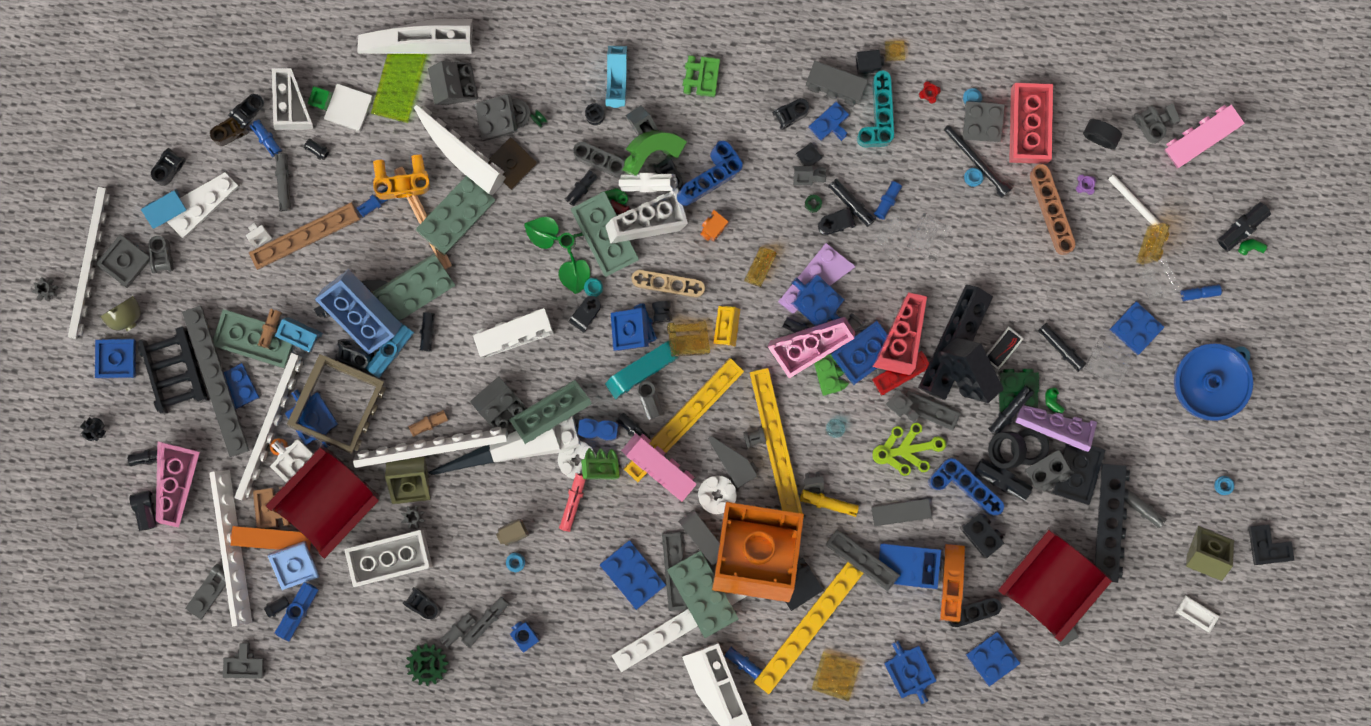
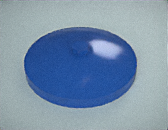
M1206 344L1192 349L1180 360L1174 375V389L1180 404L1190 414L1203 420L1219 421L1233 417L1247 405L1253 391V375L1245 358L1233 348L1222 344Z

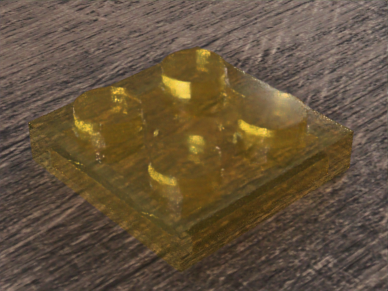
M1160 223L1147 227L1136 263L1144 265L1160 260L1163 255L1162 248L1164 242L1169 237L1168 230L1170 225Z
M822 652L811 689L849 701L860 664Z

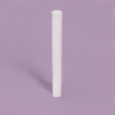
M1114 174L1108 179L1160 234L1166 230L1162 223Z

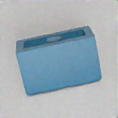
M177 189L141 209L153 229L186 211L184 204L179 198L180 194Z
M288 317L281 320L275 337L305 351L312 352L317 338L322 337L323 333Z

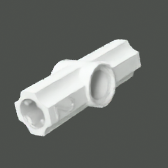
M639 173L637 176L621 175L619 187L621 191H675L677 178L675 174Z

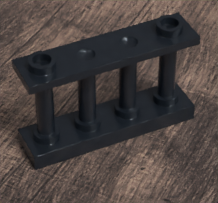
M183 326L175 328V337L150 345L143 339L138 340L140 345L138 346V352L144 359L156 399L154 401L155 409L164 415L168 414V406L190 399L197 400L200 403L209 401L188 329ZM175 344L180 345L182 350L180 355L153 363L150 352ZM181 362L186 364L187 370L185 373L162 381L158 380L156 370ZM187 380L191 381L193 387L191 391L164 400L162 388Z

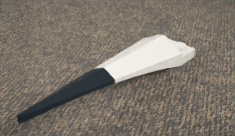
M571 416L526 444L517 431L508 434L507 442L485 445L428 473L435 475L500 461L562 453L580 447L581 443L574 416Z

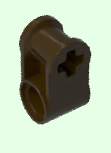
M231 117L214 126L210 130V137L217 145L225 146L247 135L249 130L248 128L242 129L240 124ZM224 132V137L217 140V134Z

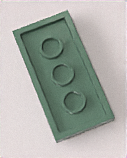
M466 175L416 228V231L445 256L496 200Z
M605 191L571 208L605 277L639 260L630 240L610 244L606 224L617 215Z
M432 254L381 286L372 294L400 321L454 287L455 284L436 255Z
M224 309L213 338L217 348L284 369L288 363L293 345L275 337L276 333H274L270 349L258 346L257 344L263 331L262 326L266 322Z
M576 380L509 420L526 444L544 432L551 430L559 423L569 419L579 411L584 410L592 403Z
M701 551L667 569L704 638L739 620L725 593L712 590L714 574Z

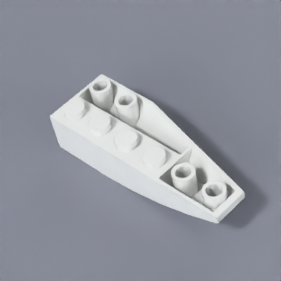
M431 19L358 35L357 52L358 54H472L473 19Z
M416 105L414 109L422 124L446 157L460 171L493 196L506 179L502 175L504 171L493 162L489 164L490 159L478 150L474 152L475 147L468 141L464 144L459 140L461 136L453 129L448 131L445 128L447 124L440 118L435 120L431 117L432 112L425 106L420 108Z
M716 642L682 656L697 695L720 726H752L719 643Z

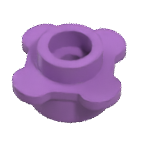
M1079 175L1076 191L1092 195L1095 192L1096 178Z

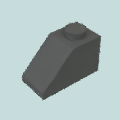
M642 105L625 115L638 136L648 131H659L652 117Z

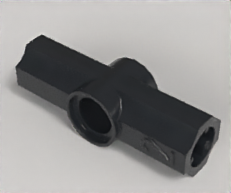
M1261 202L1256 204L1247 214H1243L1238 218L1239 220L1231 224L1232 227L1217 239L1218 244L1227 252L1232 250L1242 239L1244 240L1257 229V226L1271 215L1270 209Z
M981 458L975 468L974 473L991 482L992 486H997L1001 488V491L1008 492L1022 501H1026L1032 492L1033 487L1016 478L1015 474L1006 469L999 468Z

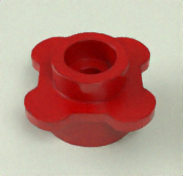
M925 82L923 90L919 92V97L933 104L936 102V96L940 94L941 89L930 82Z

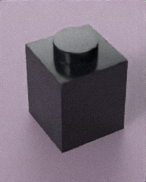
M880 50L856 53L855 59L858 75L877 73L884 66V57L880 55Z

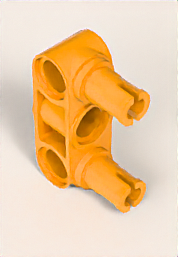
M421 154L411 156L413 173L409 175L388 177L384 160L373 161L375 173L373 188L376 196L381 200L427 193L430 189L429 175L425 171ZM423 180L426 182V185L424 187H417L416 183ZM382 185L388 187L384 193L378 191V188Z

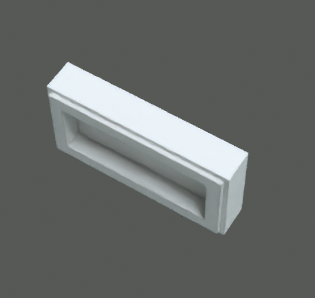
M1186 595L1175 611L1208 633L1211 632L1220 617Z

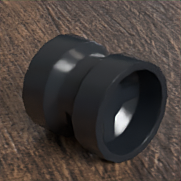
M592 103L586 107L585 116L587 122L593 126L600 125L603 122L604 111L599 104Z
M670 301L652 303V309L655 312L653 316L654 323L672 321V314L669 311L671 308Z

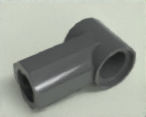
M648 381L642 382L638 386L637 391L647 419L650 420L663 415L664 413L654 385ZM643 385L651 387L650 395L646 396L641 393Z

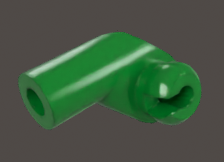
M618 188L605 191L609 200L613 199L620 204H626L629 200L628 195Z
M1248 239L1241 242L1238 252L1242 255H1247L1248 251L1254 249L1264 253L1267 249V244L1255 239Z
M1051 387L1045 393L1046 406L1053 412L1062 414L1065 408L1057 403L1059 391L1057 388Z

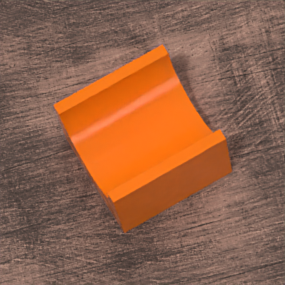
M726 502L712 590L790 602L795 587L804 514Z

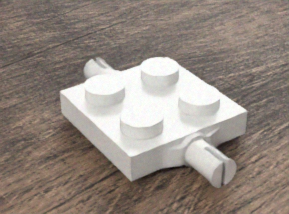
M299 439L286 448L278 440L274 442L275 444L271 445L279 455L270 467L285 482L313 454Z

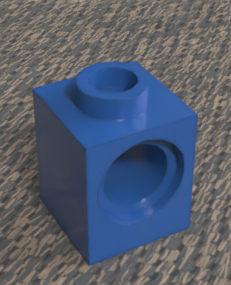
M520 621L512 627L513 632L510 635L523 653L540 641L527 621L525 623ZM521 630H526L529 633L528 640L523 641L519 638Z

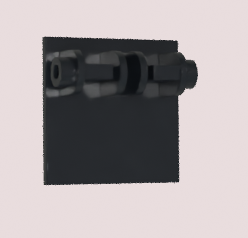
M804 558L798 560L794 591L790 602H786L791 611L824 591Z

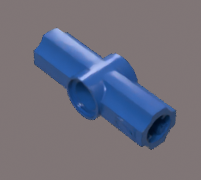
M303 582L275 631L278 637L287 641L291 640L302 619L307 615V611L319 591L318 588ZM295 606H298L301 609V614L299 617H296L293 614V608Z

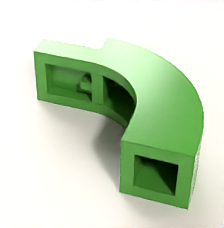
M663 131L645 132L637 136L626 148L631 155L625 160L622 170L627 174L637 176L646 158L657 150H661L671 157L678 158L687 141L675 134Z

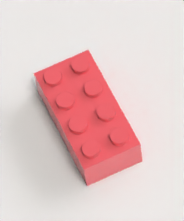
M1014 83L1011 87L1009 163L1048 164L1052 159L1053 84Z

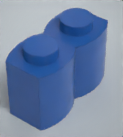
M593 419L579 420L578 435L586 439L599 437L605 441H613L617 439L619 426L612 421L597 422Z

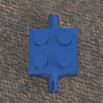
M814 275L806 284H803L797 277L791 282L799 289L797 297L791 304L815 326L824 324L830 319L833 321L840 318L836 312L844 299L820 276Z
M297 389L291 393L297 402L301 395L299 390ZM318 392L310 396L298 424L326 436L330 430L339 425ZM294 407L285 413L288 419L290 418ZM296 430L306 446L318 440ZM322 442L327 448L329 447V444Z
M899 640L893 642L892 645L897 654L892 659L884 662V665L900 697L904 698L910 694H917L921 704L929 701L924 689L936 682V679L920 647L916 646L910 650H903Z

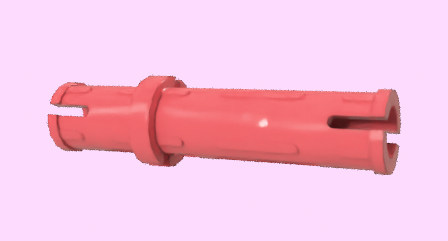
M575 473L572 488L568 491L569 498L559 529L571 532L580 498L584 495L582 491L586 479H583V474Z

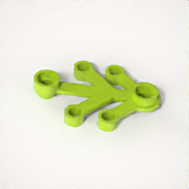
M913 423L900 446L891 449L896 439L903 435V429L896 426L891 430V435L885 444L874 448L872 458L877 464L888 463L898 470L902 476L909 475L911 468L907 464L902 465L893 458L894 456L900 455L918 467L920 472H927L930 468L929 463L921 461L911 453L931 449L935 452H941L946 447V441L944 438L937 436L931 442L910 445L915 436L922 431V426L919 423ZM914 425L919 427L918 432L913 431ZM895 429L900 430L899 436L894 434ZM937 440L942 442V446L940 448L936 447L935 442ZM880 451L885 452V458L879 457ZM921 463L927 465L926 470L920 468ZM903 466L908 468L906 474L901 471Z

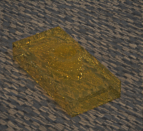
M760 247L744 281L761 287L777 253Z

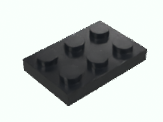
M1066 443L1063 454L1074 473L1070 475L1071 478L1055 483L1051 494L1090 505L1106 450L1091 445L1089 452ZM1060 463L1058 472L1062 471L1063 463Z

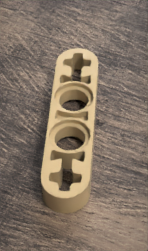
M644 270L635 271L631 277L633 285L642 289L694 298L701 297L705 291L704 284L696 279ZM643 274V278L648 279V275H652L650 280L651 286H646L648 284L647 281H642L641 284H638L635 277ZM657 277L664 279V285L660 288L655 287L653 284L654 279ZM676 280L683 283V288L679 291L672 288V284ZM686 281L690 282L689 286L691 287L699 284V288H702V291L694 294V290L688 289V293L684 292Z

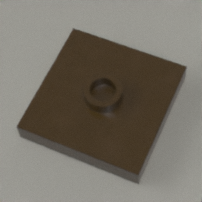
M511 137L489 158L490 161L488 162L489 164L493 162L504 171L502 175L506 179L503 183L511 191L538 164Z

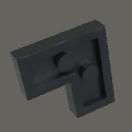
M1270 524L1248 527L1254 565L1295 561L1292 541L1272 543Z

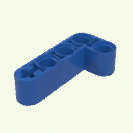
M719 141L711 150L710 157L716 166L687 182L677 193V200L681 205L688 206L730 181L740 172L743 163L728 142ZM714 174H717L720 179L716 178ZM699 183L704 184L706 188L701 187Z
M950 458L943 461L928 479V484L933 490L944 489L952 481L989 515H999L1004 510L1002 500L956 459ZM948 462H952L955 465V470L952 473L946 469ZM963 475L968 476L970 480L967 486L962 485L960 481ZM936 476L942 479L940 487H936L933 483V479ZM978 488L984 492V496L981 499L975 496V491ZM988 499L991 503H997V510L991 511L992 506L988 502L984 504L983 502Z

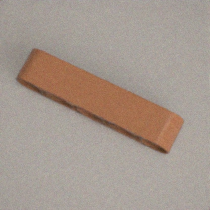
M1039 164L1030 172V180L1054 248L1058 254L1067 255L1075 248V240L1051 172L1046 165ZM1037 170L1043 172L1044 177L1038 178L1035 172ZM1042 188H1047L1050 191V196L1043 195ZM1048 206L1055 207L1056 214H1051L1048 211ZM1055 224L1062 226V232L1055 230ZM1062 241L1068 243V250H1064L1061 247Z

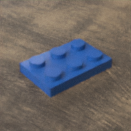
M878 321L831 354L853 386L877 369L873 365L887 337V333Z
M630 540L600 564L602 569L636 610L666 586Z

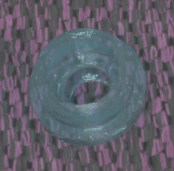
M832 419L826 425V432L832 438H839L845 432V425L839 419ZM833 425H837L839 427L838 432L832 431Z

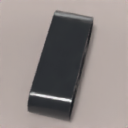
M991 597L961 606L960 622L953 624L951 621H946V623L952 627H961L999 614L1002 605L998 599ZM990 601L996 604V608L992 612L987 609V604ZM971 607H975L978 612L974 618H971L968 613Z

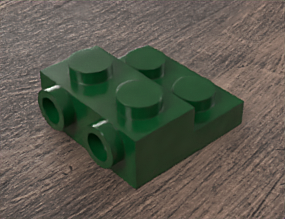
M1003 369V373L998 374V378L1004 388L998 394L999 412L1005 410L1024 385H1027L1028 389L1031 388L1035 392L1024 405L1038 408L1039 372L1034 373V369H1022V373H1015V369Z

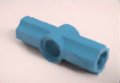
M402 324L396 335L380 346V350L366 366V369L377 378H380L392 361L398 357L399 352L413 336L414 332ZM388 346L394 347L392 355H387L385 352Z

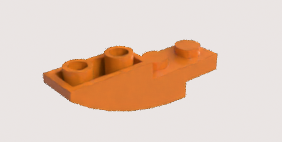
M945 544L940 620L960 622L965 546Z

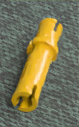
M803 489L800 496V502L813 504L816 508H827L856 517L859 505L824 496L823 493L817 494Z

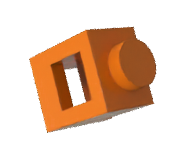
M715 210L711 213L713 217H708L702 224L704 228L700 233L705 240L709 241L711 239L713 242L729 223Z

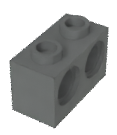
M1060 450L1025 469L1035 488L1040 492L1051 490L1054 487L1053 484L1071 478L1070 475L1074 473ZM1063 463L1062 471L1055 472V466ZM1041 473H1046V479L1043 482H1039L1038 476Z

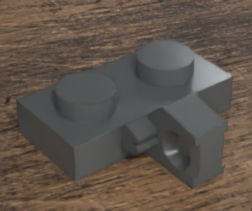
M242 642L239 644V653H235V657L223 658V678L262 679L264 678V658H254V653H250V643Z

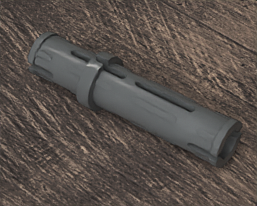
M286 153L275 154V176H277L279 211L281 212L291 211L290 170H288V155Z
M1129 490L1128 501L1125 502L1138 511L1143 519L1146 518L1158 529L1161 528L1167 519L1157 513L1152 505H1147Z
M500 596L490 609L487 608L483 617L461 641L471 648L487 628L499 619L498 616L509 606V603Z

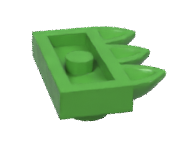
M831 354L814 363L823 396L840 392L849 384L845 380L838 379L844 372L840 367H835L837 363Z
M588 448L584 459L581 460L583 479L616 480L620 478L618 458L613 449L609 450L606 458L604 451L600 448L595 458L594 452Z

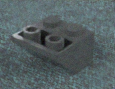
M440 61L428 68L435 105H451L478 99L471 63Z
M499 376L470 401L478 413L493 428H508L511 425L509 419L527 409Z

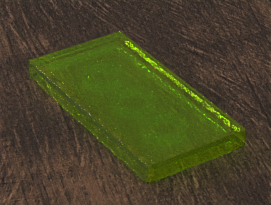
M387 54L371 114L404 123L409 122L427 54Z

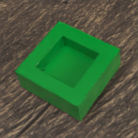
M313 86L307 104L327 111L333 93Z

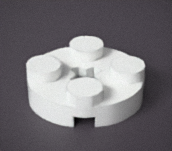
M580 441V447L559 453L558 465L562 473L571 479L575 478V473L583 474L582 463L580 462L578 466H575L572 458L579 454V457L584 459L588 448L594 452L593 448L585 442Z
M723 476L709 477L703 481L698 491L701 506L712 514L724 513L726 502L735 503L737 497L735 486L729 479ZM721 490L720 494L723 495V498H718L717 501L714 500L712 492Z

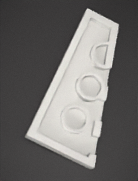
M226 172L181 197L180 200L184 204L186 211L170 219L167 223L185 239L239 186Z

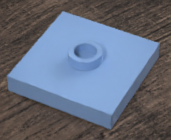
M306 541L268 554L269 561L282 590L319 578Z

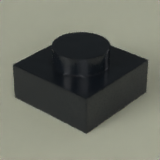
M812 143L795 154L803 166H812L822 159Z

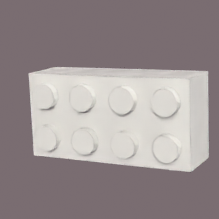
M424 530L344 549L353 587L433 568Z

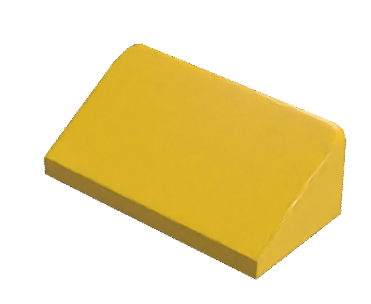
M718 306L713 344L736 347L740 317L739 308Z

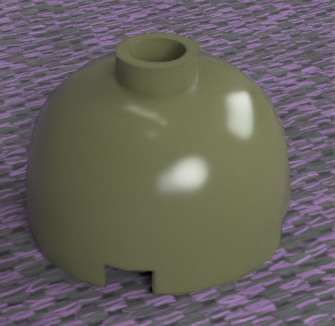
M132 296L100 317L109 328L116 331L126 329L128 332L137 326L135 322L140 318V306Z

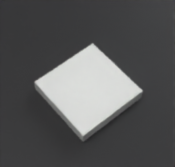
M337 84L324 119L360 132L373 96Z

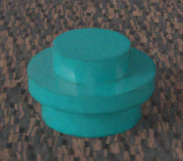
M590 278L584 284V291L588 296L597 297L603 291V284L597 278Z

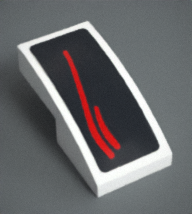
M1009 326L986 353L991 364L998 370L1024 339Z

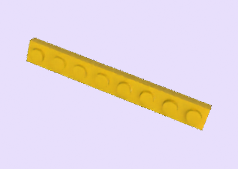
M729 358L661 428L649 444L654 449L658 446L667 453L744 371ZM632 460L623 468L636 482H639L647 474L646 471L641 469Z
M769 369L750 372L782 511L803 514Z
M848 562L844 565L756 680H754L756 685L767 694L771 693L863 575L861 571Z

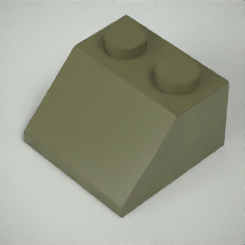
M425 456L386 462L385 478L392 504L431 500Z
M1198 526L1187 553L1186 567L1223 581L1233 567L1234 540Z

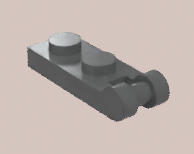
M216 564L211 569L210 574L185 608L200 620L203 619L226 586L224 570H222L219 564ZM216 576L221 578L220 583L214 580Z

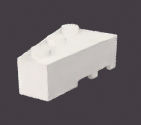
M272 68L274 129H313V124L292 69Z

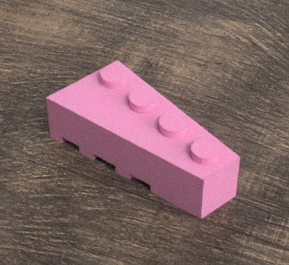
M1223 105L1215 111L1217 115L1212 118L1207 116L1199 122L1200 126L1195 130L1191 127L1182 133L1184 135L1183 138L1180 140L1175 138L1166 144L1168 148L1165 149V152L1177 169L1245 124L1232 105L1229 107Z
M842 317L771 340L768 348L787 376L791 378L855 338V331L847 319Z
M635 433L621 451L683 502L697 485L693 481L695 477L687 470L683 473L678 469L680 464L674 459H666L664 457L666 453L658 446L654 449L649 444L651 440L644 434L639 436Z

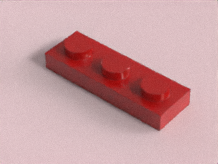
M920 351L917 355L915 370L911 375L887 370L873 378L872 381L882 396L926 371L929 362L923 351Z

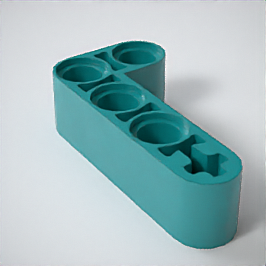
M878 71L873 78L875 127H865L859 131L857 143L861 147H885L890 145L894 138L891 76L887 71ZM880 77L885 81L881 90V81H878ZM879 96H884V97H886L887 102H886V103H881V102H879L878 97H879ZM879 115H886L888 121L882 122L879 119ZM868 134L871 140L863 141L861 135ZM880 134H888L889 140H882L880 138Z
M667 341L614 374L605 385L615 400H617L619 396L629 392L631 388L663 369L680 356L671 342Z

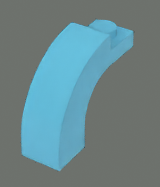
M608 46L606 106H611L612 108L625 107L627 46Z

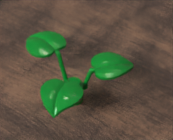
M540 217L526 222L524 226L527 236L535 246L541 249H549L553 246L555 239L559 240V244L564 249H567L572 262H565L561 265L558 272L559 279L574 294L580 293L584 289L585 282L590 278V268L584 260L575 262L571 249L576 245V238L584 236L583 233L574 235L563 233L557 237L556 235L559 232L558 224L550 217Z

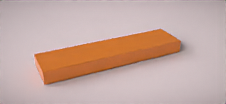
M233 526L230 546L280 550L306 541L310 551L311 542L301 532Z

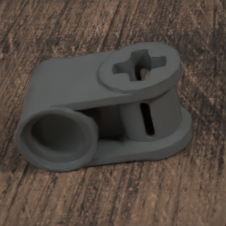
M1151 105L1147 110L1134 114V119L1148 142L1156 144L1165 137L1166 127L1154 106ZM1152 130L1158 131L1160 137L1154 136Z
M153 236L148 244L152 273L155 274L158 271L164 270L173 271L170 242L164 237ZM162 240L163 247L157 250L156 244Z

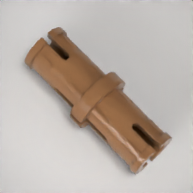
M273 309L269 310L270 312L265 325L263 324L262 326L263 331L257 344L260 347H266V349H270L274 333L278 330L276 328L282 312Z
M444 410L429 417L425 416L423 417L424 419L408 427L412 436L415 437L424 431L433 430V427L448 421Z

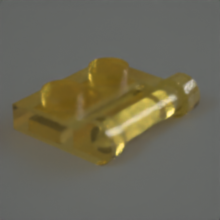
M699 321V323L667 324L671 357L709 355L710 346L706 321ZM699 331L700 335L676 336V332Z

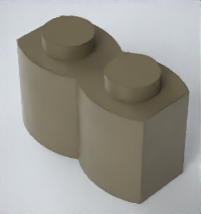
M517 519L498 528L499 533L496 534L500 544H505V546H509L529 536L522 519Z

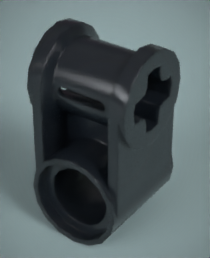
M251 94L242 103L238 104L228 116L230 118L233 117L240 124V127L244 129L264 106V100L258 94Z
M799 98L773 111V116H776L781 125L780 129L783 130L805 118L809 113V103L807 100ZM798 105H803L806 110L800 113L795 108Z
M167 148L151 170L152 179L161 186L168 185L176 173L180 171L186 159L179 157L173 153L172 149ZM161 172H165V177L158 179V175Z
M669 155L660 163L652 165L657 174H675L680 182L676 188H678V192L683 187V180Z
M850 208L826 215L818 223V230L823 235H830L839 231L842 232L849 227H856ZM825 221L828 224L831 223V227L829 229L828 227L823 226Z
M595 296L585 298L568 322L585 333L587 327L593 322L601 308L599 299ZM595 300V305L597 307L595 309L591 308L589 310V305L587 303L589 301L593 302Z
M340 339L337 343L339 346L338 352L335 354L334 359L342 364H347L357 369H364L373 359L374 352L368 355L358 343L348 339Z
M413 587L412 593L407 600L403 601V604L425 619L437 618L441 613L440 606L421 590ZM429 605L435 608L433 616H429L426 612Z

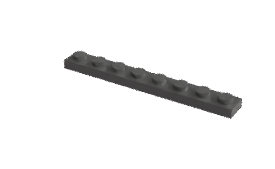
M197 306L183 311L182 314L229 457L248 452L250 450L203 307Z

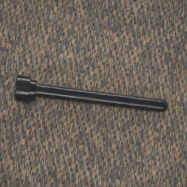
M950 126L945 127L944 131L996 186V193L1000 198H1003L1007 192L1013 189L1009 183L1001 182Z

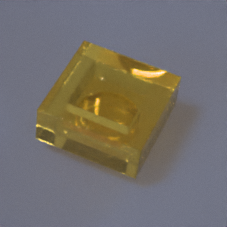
M904 41L885 42L886 61L905 60Z

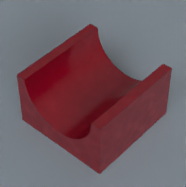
M322 444L265 506L295 526L325 559L376 505L380 495Z
M1048 527L1001 583L998 591L1033 615L1061 642L1111 584L1112 580L1110 576Z

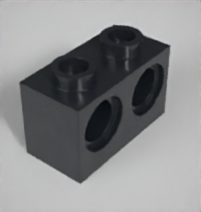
M977 513L962 525L960 529L984 558H988L1005 544L1002 541L1004 537L997 529L993 530L989 525L991 521L985 514ZM976 521L982 526L978 533L973 530V524ZM989 536L994 540V544L990 548L985 544V540Z

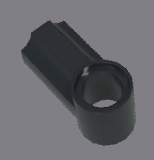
M150 490L132 494L129 497L131 508L136 515L139 531L157 527L153 511L155 504L152 503L151 495L153 494Z

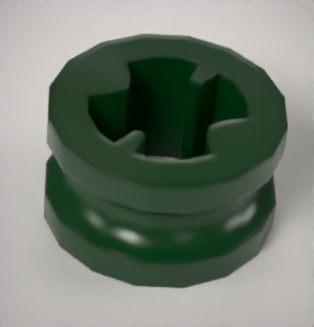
M537 109L534 115H530L539 128L543 127L542 124L548 123L546 118Z
M810 195L805 201V208L812 213L819 211L822 206V200L817 195ZM811 199H815L819 206L816 205L813 209L811 205H808V201L811 202Z

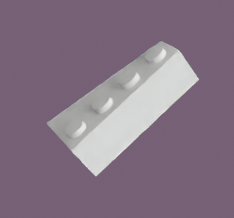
M678 188L612 218L606 224L610 244L681 231L688 222L683 205L677 200Z
M545 308L533 311L528 315L513 318L512 321L507 323H498L494 328L480 329L476 331L477 334L473 335L480 358L483 359L553 335L554 331Z

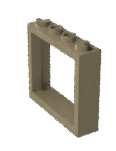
M319 354L287 422V426L353 454L354 450L358 451L362 440H360L362 432L366 434L370 423L367 421L370 415L374 416L378 405H376L378 397L382 399L385 393L384 381ZM324 366L376 387L350 445L298 424Z

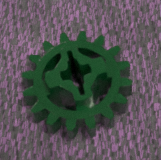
M428 643L424 644V648L418 645V651L411 650L410 652L413 656L406 658L410 663L405 665V667L411 670L407 674H413L412 681L418 679V685H422L425 682L426 686H430L431 681L437 684V678L441 680L444 678L442 672H448L444 668L445 665L449 664V662L444 661L447 654L441 655L442 648L436 650V644H433L431 648H429ZM426 651L432 652L430 656H424L421 653ZM437 659H439V662H440V668H439V669L436 667V660H437ZM428 660H431V663L429 664L431 669L428 667L422 670L424 668L423 666L425 665L423 661L426 662ZM415 661L418 662L417 671L415 669ZM430 673L433 677L426 678L422 677V675Z

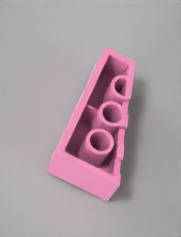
M158 441L156 521L158 523L179 528L198 461L199 451Z

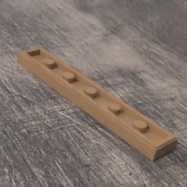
M351 202L249 252V255L256 269L259 270L359 221V215Z

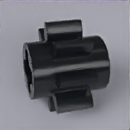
M89 417L80 426L83 429L81 434L88 441H98L106 433L103 430L105 425L99 418L91 419Z

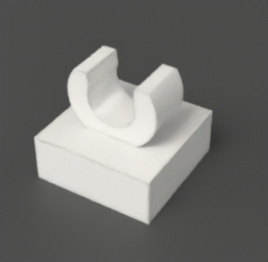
M255 223L248 226L250 233L246 237L256 249L272 239L269 232L262 225L258 228Z

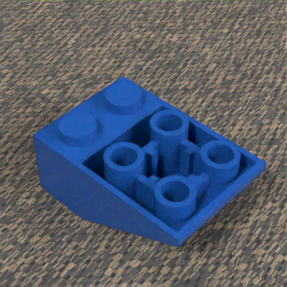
M880 544L879 560L900 575L894 584L938 589L941 550Z

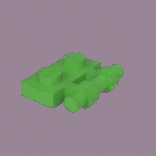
M688 56V61L685 63L686 76L682 84L684 86L683 93L691 94V87H696V95L715 97L720 59L701 56V62L698 64L695 63V56ZM694 71H699L698 80H693Z

